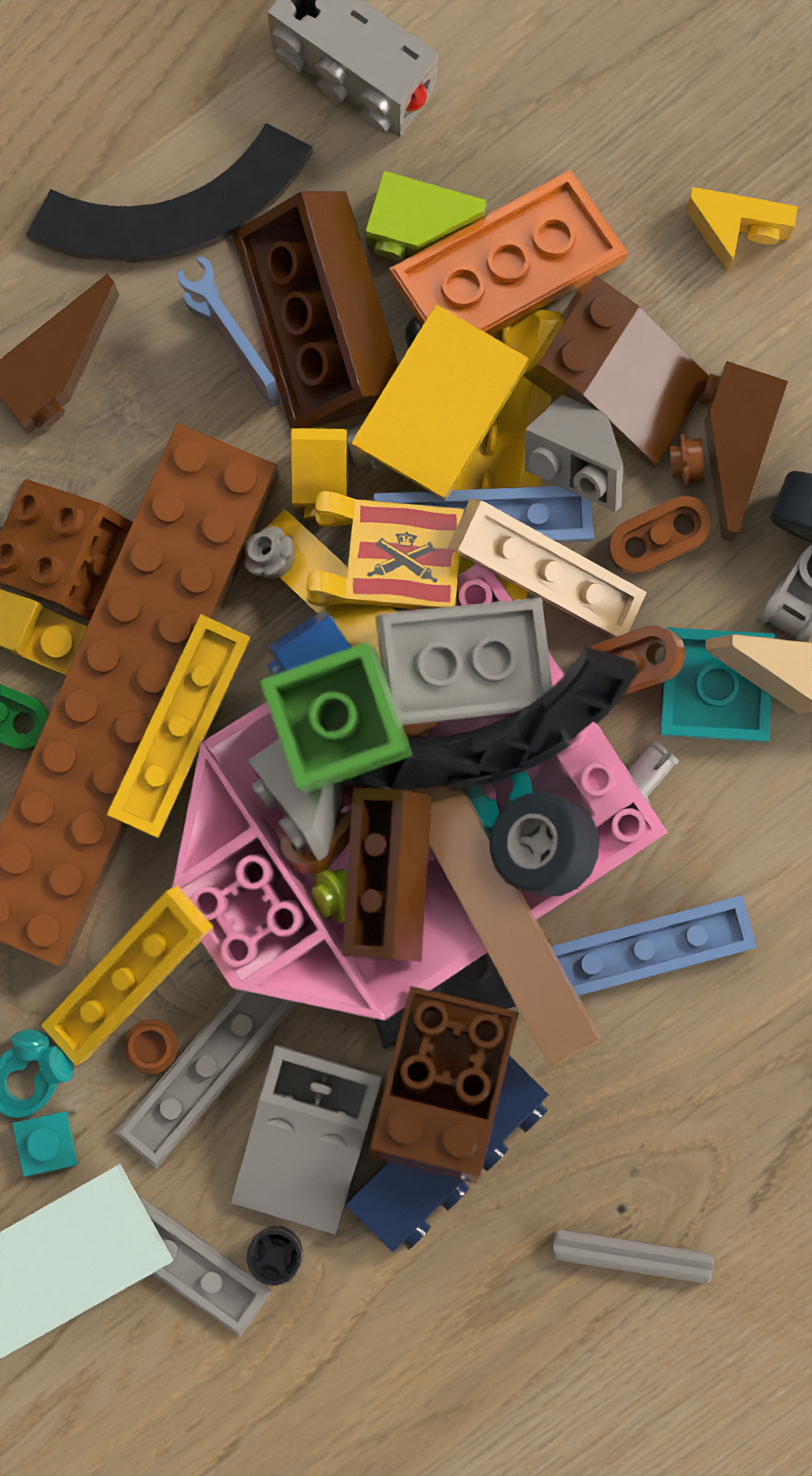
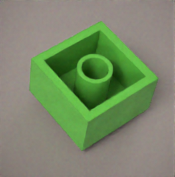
M369 642L260 680L296 787L305 793L413 756L377 651Z

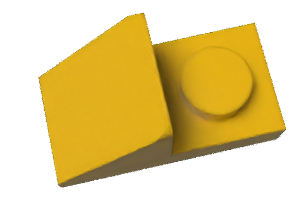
M692 187L685 212L722 266L729 271L734 260L739 232L747 233L749 240L760 244L772 245L779 243V240L788 241L795 227L798 206Z
M0 589V649L66 677L88 626L48 610L35 600Z

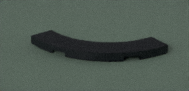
M265 123L249 148L226 171L192 192L153 204L109 206L72 198L50 189L29 227L26 237L28 240L53 251L89 260L94 258L138 263L164 260L189 254L232 235V232L244 226L266 207L276 202L302 171L313 153V146Z
M585 646L575 663L551 689L515 714L468 732L429 738H407L413 756L344 780L345 785L358 788L404 789L415 792V788L449 786L450 791L485 785L516 775L541 764L571 745L570 740L586 729L592 722L598 724L624 696L639 673L636 661Z

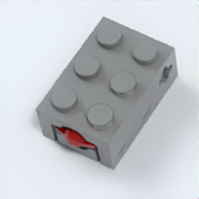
M276 0L268 11L272 48L275 49L274 56L288 69L296 73L304 69L318 79L317 86L331 99L339 103L346 99L361 109L360 116L379 132L385 133L389 129L401 137L437 88L438 52L363 0Z

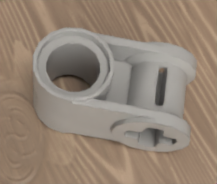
M812 545L796 559L784 580L779 582L756 619L762 625L767 622L773 624L798 642H808L812 636V578L807 571L808 559L812 557Z

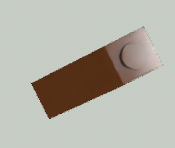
M108 274L0 359V400L28 434L37 427L40 431L48 429L64 415L65 410L63 406L71 400L119 297L116 285Z
M726 361L720 376L710 373L700 404L709 406L704 424L721 537L733 541L739 532L788 381Z

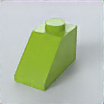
M384 170L366 228V245L374 247L373 252L380 257L393 261H404L405 256L411 257L486 215L487 200Z

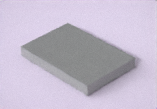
M542 598L384 613L375 616L380 661L402 726L513 714L533 703L553 687Z

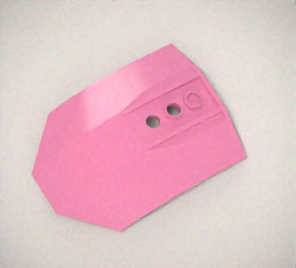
M477 564L458 575L455 606L513 601L496 574ZM408 609L407 611H414L418 609ZM548 651L552 685L554 686L564 676V673ZM265 702L211 737L201 741L173 887L178 885L214 927L201 942L231 988L386 1020L406 1006L410 986L431 990L486 954L487 950L429 844L422 962L342 956L344 922L338 923L331 917H324L319 912L312 898V888L315 887L316 874H302L295 871L281 850L280 842L284 831L278 821L285 816L278 807L268 812L251 787V784L256 782L258 778L248 760L280 738L268 702ZM513 714L436 722L437 726L428 729L430 734L426 738L472 731L498 722ZM594 722L573 737L568 748L541 764L526 770L531 780L533 793L552 794L582 806L594 820L600 838L599 858L593 872L578 889L562 896H542L520 890L536 920L668 833L599 725ZM511 776L481 785L484 794L496 800L500 812L510 802L508 795L513 788ZM352 805L345 806L340 813L348 812ZM350 843L327 869L333 872L341 868L348 873Z

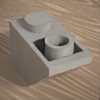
M562 394L525 429V471L616 512L622 506L623 463L608 414Z
M279 738L248 760L258 778L256 782L251 784V787L268 812L278 807L285 816L278 823L295 848L298 849L306 844L316 859L320 861L328 855L345 786L340 781L309 793L297 789Z

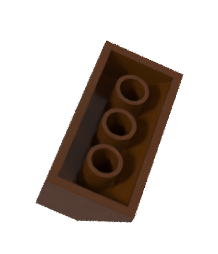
M300 191L232 232L290 429H312L370 412L399 364L346 191Z

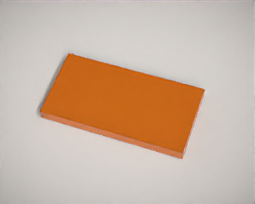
M570 169L389 268V277L422 326L437 304L485 333L492 335L583 285L595 275L599 276L626 261L628 252Z

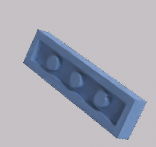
M560 486L452 490L446 501L429 491L374 494V501L464 509V511L470 498L478 499L558 543L593 542L594 539L592 501Z
M741 895L551 946L576 994L579 996L757 948L744 898Z

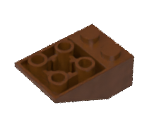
M410 986L369 1157L477 1184L483 1168L519 1012Z

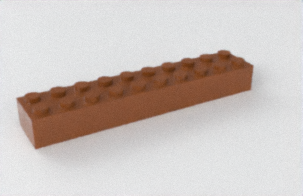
M176 423L0 826V942L59 967L68 966L128 827L127 824L109 817L107 813L200 614L215 621L219 617L244 559V546L250 536L255 533L279 478L277 464Z

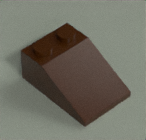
M595 275L577 290L523 374V377L555 399H558L563 394L608 414L615 440L654 467L705 389L709 375L639 305Z

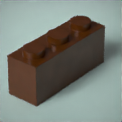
M353 788L342 956L422 962L432 796L404 789Z

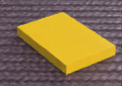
M436 304L351 444L356 449L446 501L528 367L530 359Z

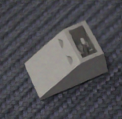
M276 1045L256 1109L231 1204L336 1235L382 1076Z

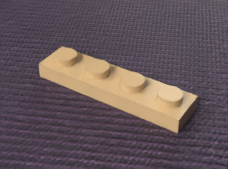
M470 498L448 546V549L536 597L542 598V600L612 638L629 633L647 593L478 499Z

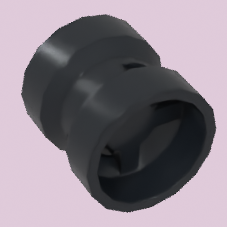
M273 1225L264 1228L255 1235L247 1250L246 1261L249 1271L256 1280L266 1285L277 1286L287 1283L297 1274L301 1266L303 1246L295 1232L285 1226Z

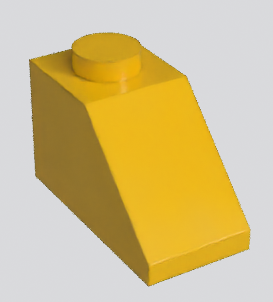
M291 428L292 505L294 512H304L305 520L316 521L315 504L318 493L329 491L348 497L349 449L347 429Z

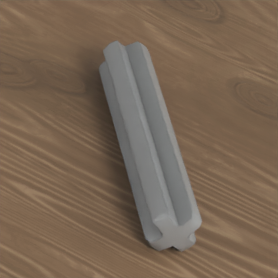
M561 1229L557 1230L553 1237L551 1253L553 1258L559 1261L702 1284L710 1283L713 1275L714 1258L709 1253Z

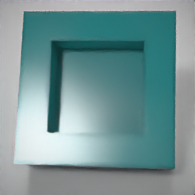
M68 1111L12 1123L23 1177L79 1164Z

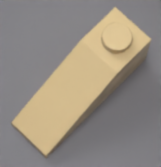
M734 634L706 639L705 650L797 714L812 715V643Z

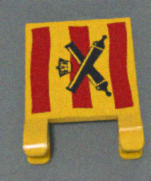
M329 491L318 493L315 504L316 523L324 527L352 524L347 578L326 571L310 572L307 577L306 588L307 601L311 605L329 606L351 603L418 610L455 606L460 555L448 549V546L462 518L464 509L357 500Z

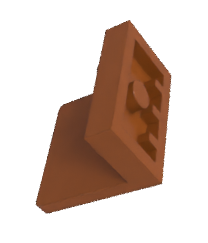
M25 479L0 532V583L48 600L72 614L90 621L133 522L102 503Z

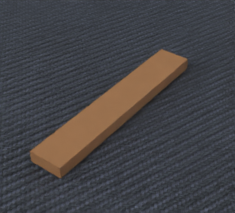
M449 786L415 788L417 793L432 796L429 844L548 1065L555 1067L602 1040L520 889L507 884L496 871L490 854V834L465 789L450 791Z

